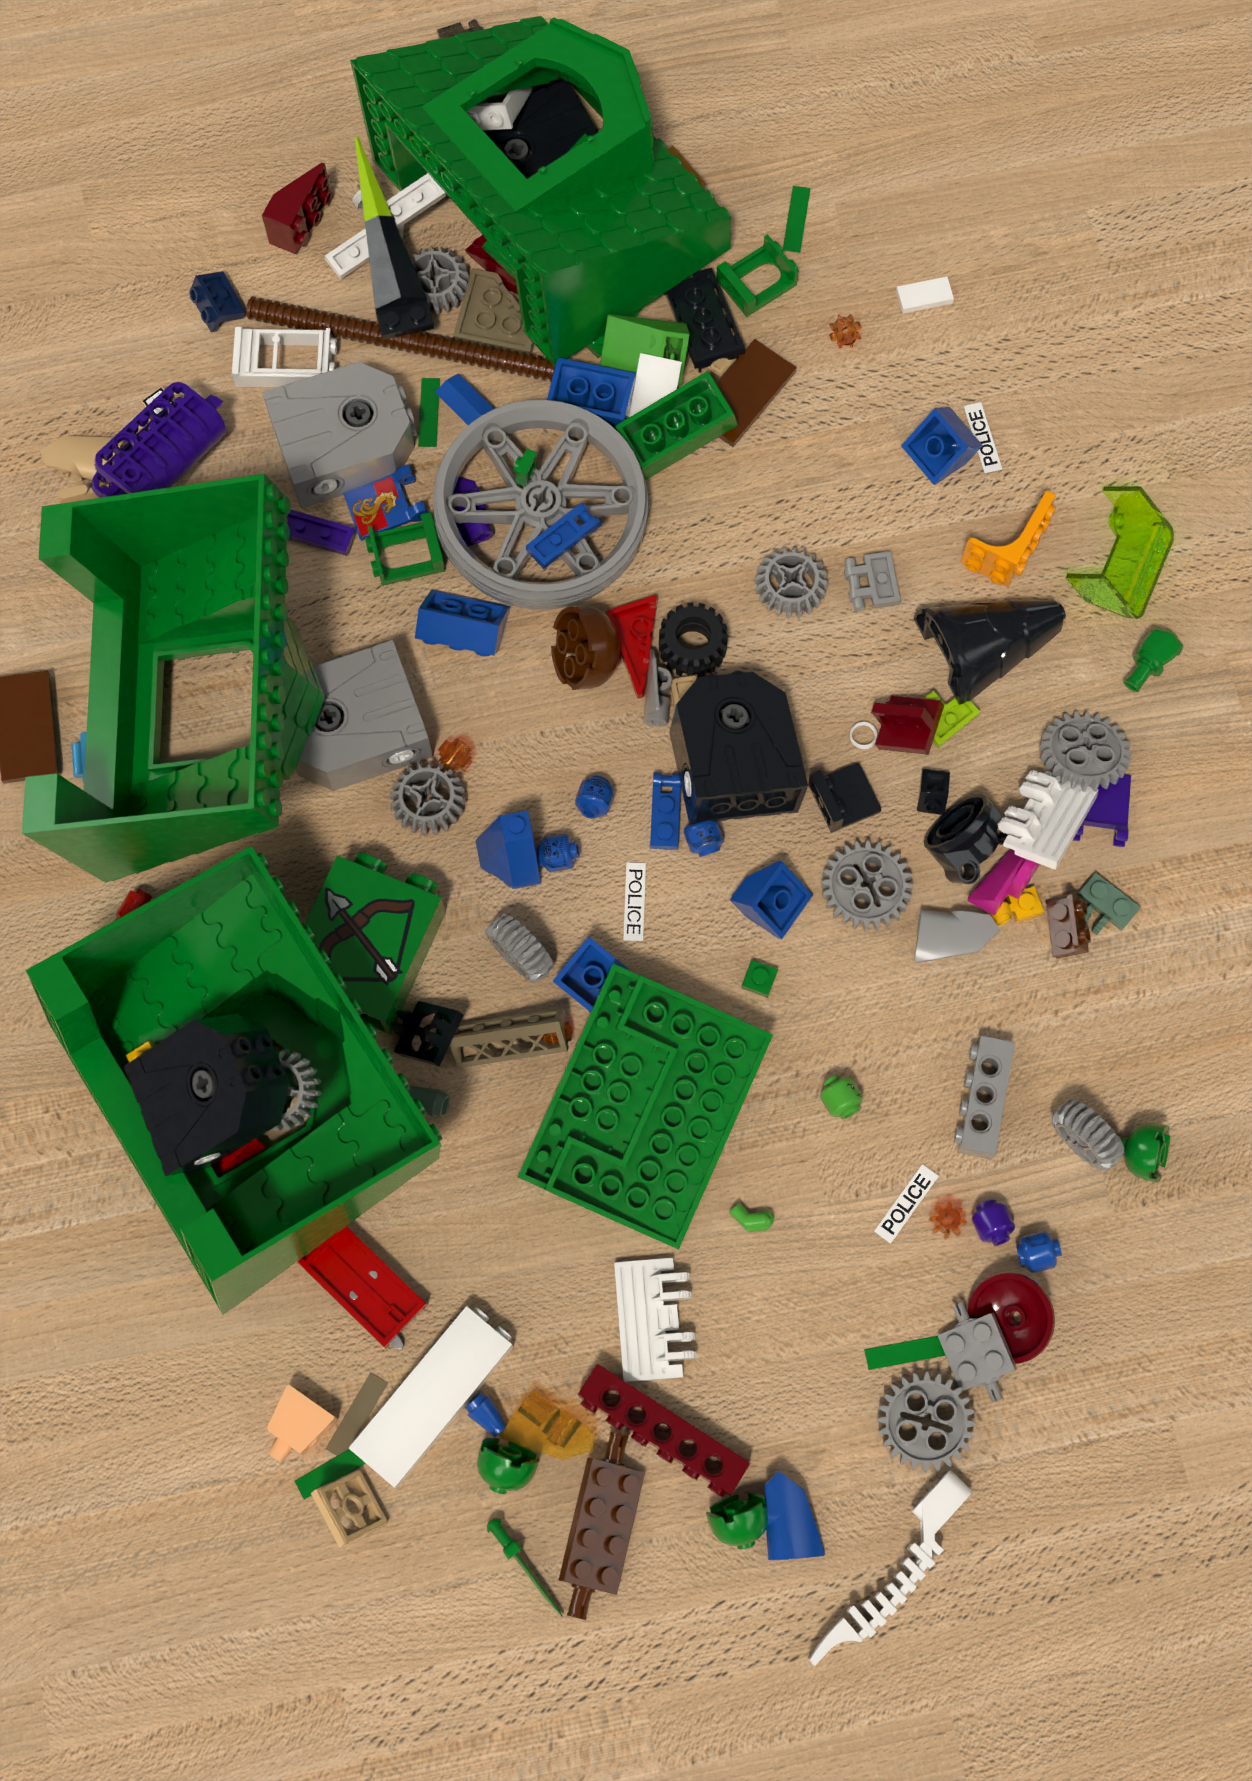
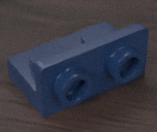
M223 271L195 276L189 291L190 298L196 304L201 313L202 321L207 324L210 332H216L220 322L243 319L246 311Z

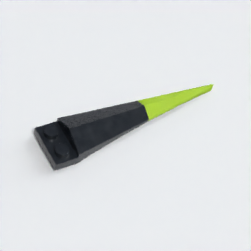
M355 136L375 312L382 340L434 329L424 289L358 136Z

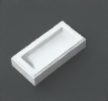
M947 276L897 286L896 288L902 314L953 304L954 301Z

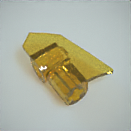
M535 1389L529 1394L500 1435L504 1440L560 1460L593 1451V1431L565 1409L557 1407Z

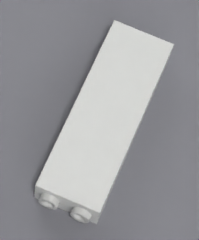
M467 1306L349 1447L353 1453L396 1489H398L513 1349V1345L509 1342L512 1337L500 1326L493 1329L486 1322L489 1317L477 1307L473 1311Z

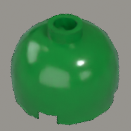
M1143 1123L1136 1126L1130 1132L1128 1138L1123 1137L1125 1165L1133 1175L1156 1183L1161 1180L1162 1175L1157 1174L1159 1166L1165 1168L1167 1163L1170 1135H1166L1165 1132L1170 1130L1169 1126L1158 1123Z
M486 1438L482 1440L478 1452L477 1466L478 1473L490 1485V1490L499 1494H506L507 1491H517L524 1488L532 1480L539 1463V1459H536L537 1454L516 1442L509 1441V1446L498 1444L499 1438Z
M747 1493L749 1499L739 1500L738 1495L730 1496L709 1507L710 1512H706L708 1523L712 1533L719 1541L729 1546H737L738 1549H747L755 1545V1540L764 1534L768 1525L765 1496L760 1493Z

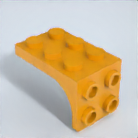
M1046 490L1020 537L1009 545L991 546L970 537L966 543L961 563L969 571L979 572L989 577L993 583L1009 587L1015 575L1021 576L1028 563L1027 560L1030 554L1033 555L1040 542L1039 539L1042 533H1045L1056 510V506L1053 505L1056 495Z

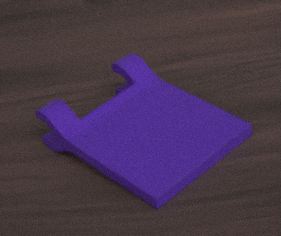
M1124 774L1123 778L1119 777L1116 785L1110 782L1107 789H1104L1099 784L1097 798L1073 839L1074 841H1080V835H1083L1085 825L1114 829L1113 846L1125 847V841H1128L1129 834L1128 815L1131 775Z

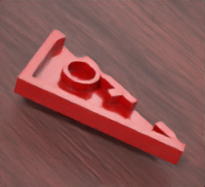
M656 595L606 611V615L616 627L620 642V654L637 699L644 697L657 605Z

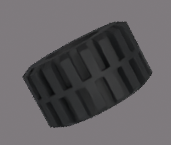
M691 602L687 603L685 608H683L682 604L676 606V612L670 610L667 613V619L663 618L661 629H659V652H661L663 663L667 662V668L670 671L675 668L676 675L682 676L685 673L687 676L698 674V677H703L706 671L709 674L713 673L715 666L720 667L726 655L728 640L726 623L723 624V617L720 614L715 616V609L712 607L708 610L705 609V604L699 603V606L696 607ZM698 632L703 634L709 642L703 648L691 650L683 647L677 639L684 633Z

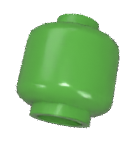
M835 1075L823 1083L825 1088L822 1090L820 1098L832 1117H840L844 1120L861 1110L860 1104L863 1101V1095L851 1077L840 1078L839 1075Z

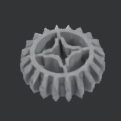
M432 245L427 252L421 248L419 251L420 255L412 253L410 256L426 294L430 311L434 310L438 315L442 309L448 313L450 310L449 306L457 308L459 305L458 300L463 301L470 277L467 265L462 263L460 255L454 256L452 249L445 253L442 246L438 251H435ZM434 275H436V286L433 285Z
M783 546L780 555L773 550L770 558L764 557L762 560L763 565H759L757 568L758 575L755 576L754 581L757 584L755 592L760 595L759 601L761 603H767L766 609L768 611L776 608L777 617L782 612H786L788 619L792 613H796V616L800 618L802 617V610L810 614L812 606L818 608L821 602L820 599L823 600L826 596L825 590L828 588V582L825 579L827 578V572L822 570V561L815 562V554L809 557L806 556V549H803L801 553H797V549L794 546L791 552H787ZM806 573L813 583L811 590L806 587L807 583L804 582V575ZM771 576H774L779 584L777 592L770 584L769 579Z
M431 761L428 762L427 768H423L422 763L418 762L417 770H413L412 767L408 766V775L399 773L398 778L401 782H393L392 787L395 791L390 792V799L393 800L390 807L391 810L396 811L394 813L395 819H402L401 825L403 828L411 825L410 830L412 833H416L421 828L422 835L424 836L427 835L428 829H432L433 834L437 835L438 827L441 826L443 830L447 831V822L456 824L457 819L455 815H462L463 810L460 806L465 804V798L462 797L465 793L464 787L459 786L461 783L460 778L453 777L452 769L444 772L443 764L440 763L434 769L433 762ZM427 781V783L422 786H416V784L420 782ZM439 783L444 785L450 792L449 801L438 794ZM432 794L433 799L431 801L428 799V802L423 803L422 798L424 796L427 798V795ZM406 796L411 797L412 801L417 803L416 814L406 807ZM432 811H440L436 815L428 816Z
M505 913L501 914L486 928V934L490 943L526 980L537 983L544 979L553 968V961L545 948L513 916Z
M282 1049L280 1053L278 1050L276 1052L289 1082L288 1089L291 1092H287L281 1124L273 1128L276 1131H281L283 1127L285 1130H292L294 1124L296 1126L303 1125L304 1117L311 1118L313 1116L310 1107L317 1108L319 1106L314 1101V1097L322 1094L321 1091L315 1090V1085H319L322 1081L320 1079H313L318 1070L313 1067L308 1068L310 1060L307 1058L301 1059V1054L298 1052L291 1054L290 1050ZM294 1074L297 1077L299 1086H297L294 1082ZM298 1096L295 1105L287 1112V1108H290L292 1100Z
M1069 1099L1055 1111L1052 1117V1124L1056 1129V1133L1061 1136L1062 1141L1081 1157L1083 1161L1088 1162L1090 1166L1096 1167L1098 1170L1107 1171L1125 1153L1124 1145L1120 1137L1116 1135L1115 1130L1100 1115L1095 1113L1092 1108H1088L1085 1103Z

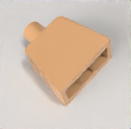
M288 1384L266 1429L277 1437L267 1453L281 1463L292 1448L305 1455L338 1419Z

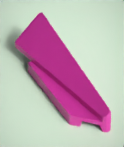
M1011 849L967 899L968 902L995 916L1008 894L1016 899L1020 898L1040 864L1015 855V850Z

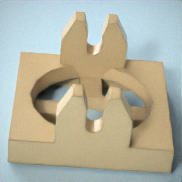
M360 1469L319 1487L311 1493L339 1548H346L352 1543L358 1542L388 1523ZM347 1488L352 1489L354 1492L359 1494L360 1497L354 1494H350ZM338 1492L341 1497L340 1507L333 1509L331 1497L332 1494ZM347 1499L353 1500L358 1507L357 1514H352L348 1511L346 1507ZM364 1506H366L367 1509L366 1522L364 1521L361 1515L363 1513ZM345 1516L348 1519H352L357 1530L345 1528L342 1526L339 1518Z

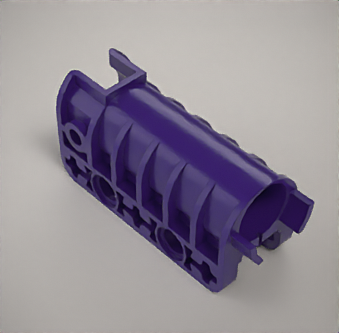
M181 382L170 384L98 451L94 464L97 472L92 480L93 492L99 498L172 487L225 436L226 426L217 411L224 401L213 395H209L204 399L188 385ZM174 392L176 394L184 393L183 398L178 397L173 405L170 403L173 400ZM156 408H164L157 415L153 412ZM139 426L144 427L138 432ZM127 441L128 443L121 449L118 447V443ZM103 459L107 461L104 465H102ZM100 481L103 483L108 481L109 488L107 486L99 487Z

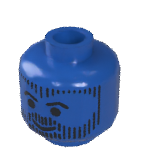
M592 776L587 778L579 786L575 805L582 815L587 818L594 819L605 816L611 808L615 796L614 789L604 777Z
M703 821L691 824L684 829V835L692 853L703 857L720 851L719 846L723 844L724 837L718 821Z
M568 834L544 837L541 845H537V858L540 866L545 867L549 872L572 869L576 858H580L578 842H573Z
M1047 1231L1024 1235L1020 1239V1244L1016 1245L1021 1267H1027V1270L1031 1273L1055 1268L1057 1265L1056 1257L1062 1256L1058 1239H1051Z

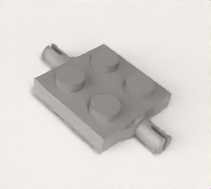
M964 1302L952 1306L959 1323L953 1329L939 1334L938 1338L958 1387H961V1392L975 1386H985L992 1403L1003 1399L996 1381L1003 1375L1017 1370V1367L995 1314L990 1313L980 1318L970 1319Z

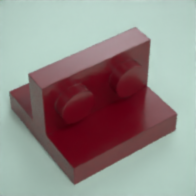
M891 696L890 700L885 703L874 702L871 713L881 724L875 745L879 750L929 755L944 704L941 700Z

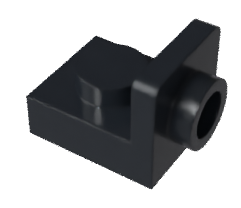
M922 769L917 804L918 812L938 815L945 813L949 793L950 772Z

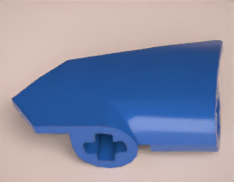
M778 1471L764 1485L768 1513L766 1530L768 1560L824 1556L825 1551L804 1489Z

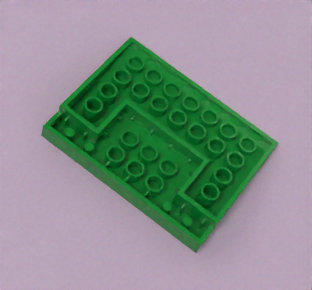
M613 963L517 1177L679 1250L773 1034Z

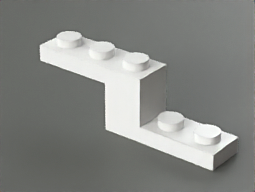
M428 173L386 201L401 238H403L404 224L446 197V193ZM366 228L325 255L326 262L340 280L369 261Z

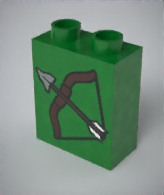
M358 852L353 862L336 856L304 925L307 924L316 939L313 943L317 950L323 949L331 962L329 968L333 975L338 973L347 987L344 991L349 1000L354 998L362 1010L360 1017L365 1025L370 1023L373 1028L391 1035L393 1031L391 1023L397 1022L399 1017L396 1015V1012L403 1009L446 914L442 897L437 895L440 887L434 881L415 873H409L405 882L385 875L388 866L383 861L369 854Z

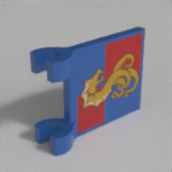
M409 464L400 467L389 476L343 493L360 541L370 536L368 526H372L373 533L394 529L409 522L422 521L421 514L428 513L423 501L413 504L410 508L408 506L401 485H409L416 481Z

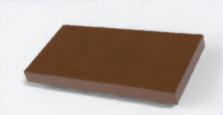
M754 339L745 349V354L739 356L716 384L733 411L738 426L718 438L734 447L796 373L797 367Z
M48 670L0 677V773L3 784L25 781V777L59 774L51 681Z

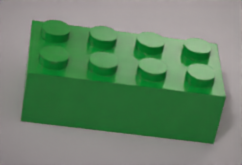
M706 371L615 427L634 452L645 480L735 428L738 424L730 406L710 373Z

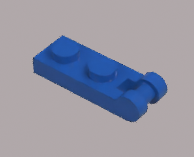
M580 503L527 544L526 551L545 569L588 534L594 533L601 526L602 522L596 516L593 517L589 513V508L584 503ZM581 519L584 524L579 526L576 521Z
M653 772L650 849L678 850L681 789L678 773H673V776L662 775V772ZM661 786L672 787V793H661Z

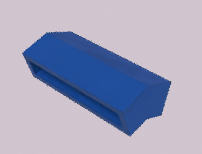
M459 373L447 379L435 391L467 425H470L473 421L494 409Z

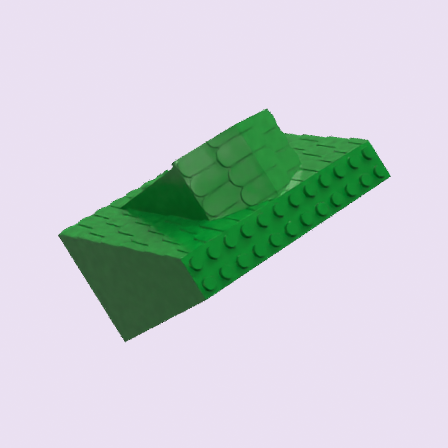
M542 16L521 19L518 22L495 25L488 29L459 33L453 37L430 40L423 44L359 56L356 59L350 60L373 161L400 192L428 173L514 269L523 331L554 367L556 366L557 358L568 359L605 334L608 314L632 316L731 249V216L725 207H720L712 193L707 189L704 190L696 176L692 172L688 173L680 159L676 155L672 156L664 142L660 138L656 139L652 134L651 114L640 87L641 80L630 51L596 33H589L563 19L555 17L549 20L550 23L548 24ZM557 78H562L568 81L602 117V130L593 136H588L586 141L548 166H542L539 168V172L526 179L466 111L490 96L505 94L511 90L547 84L550 81L557 80Z
M265 474L42 506L39 560L93 603L84 790L58 773L25 777L22 834L105 883L116 881L134 873L138 874L167 862H174L187 856L199 854L220 845L235 842L279 827V816L282 814L280 788L283 785V780H289L296 770L307 738L311 736L325 695L313 662L309 661L299 630L288 617L285 605V594L288 593L286 567L289 565L287 540L290 538V530L287 524V515L291 510L290 501ZM251 650L253 653L249 746L236 748L213 758L160 764L164 661L185 660V658L231 652L234 654L239 653V651Z
M252 846L25 970L50 1027L222 1315L236 1307L261 1287H264L302 1257L309 1254L375 1204L438 1160L440 1157V1147H442L440 1143L442 1136L434 1124L429 1126L423 1116L426 1114L422 1103L418 1098L413 1100L407 1090L410 1089L406 1078L402 1073L397 1075L392 1067L394 1061L386 1048L380 1049L376 1042V1039H378L376 1031L370 1023L365 1025L360 1017L362 1010L354 998L349 1000L344 991L347 987L338 973L333 975L329 968L331 962L323 949L317 950L313 943L316 940L313 932L307 924L302 926L298 919L300 913L292 900L286 901L282 894L285 890L277 876L273 878L270 876L267 870L269 864L261 852L256 854ZM239 1014L267 1028L273 1043L280 1049L290 1050L291 1054L293 1052L300 1053L301 1059L307 1058L310 1060L308 1068L313 1067L318 1070L313 1079H320L322 1081L319 1085H315V1090L321 1091L322 1094L314 1097V1101L319 1106L317 1108L310 1107L313 1116L307 1119L306 1127L218 1178L211 1166L165 1176L162 1163L155 1151L151 1134L141 1114L142 1110L139 1103H137L130 1085L131 1081L126 1074L124 1066L129 1063L126 1055L147 1041H154L157 1045L195 1019Z

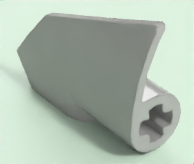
M650 649L643 722L646 725L661 727L668 724L670 699L667 696L671 691L672 677L667 669L656 666L654 649ZM657 680L663 681L662 687H658Z
M921 909L914 961L915 963L977 953L1000 929L991 915L968 911L943 913Z

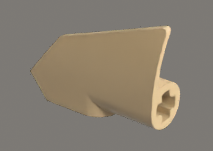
M63 436L40 449V453L45 465L58 469L63 477L76 482L82 481L83 478L92 481L97 472L94 466L95 456L112 437ZM126 441L118 443V447L121 449ZM103 459L102 465H104L107 461Z

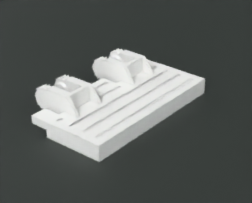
M1033 770L1025 777L1026 782H1023L1019 787L1020 794L1029 799L1024 809L1009 806L1004 812L1005 818L1002 817L997 825L1001 832L1008 835L1003 843L1004 847L1015 850L1014 854L1056 870L1095 802L1099 789L1094 792L1090 786H1087L1085 792H1083L1081 785L1078 784L1074 789H1071V782L1069 781L1060 784L1061 776L1052 777V772L1038 773Z
M673 1258L614 1262L623 1380L631 1383L683 1378L682 1364L669 1365L668 1361L697 1358L696 1351L684 1350L682 1352L668 1353L667 1343L690 1342L695 1339V1333L666 1334V1331L679 1330L677 1304L664 1305L663 1302L690 1299L691 1291L679 1290L677 1292L663 1293L662 1283L686 1282L690 1280L689 1273L661 1274V1272L674 1271Z

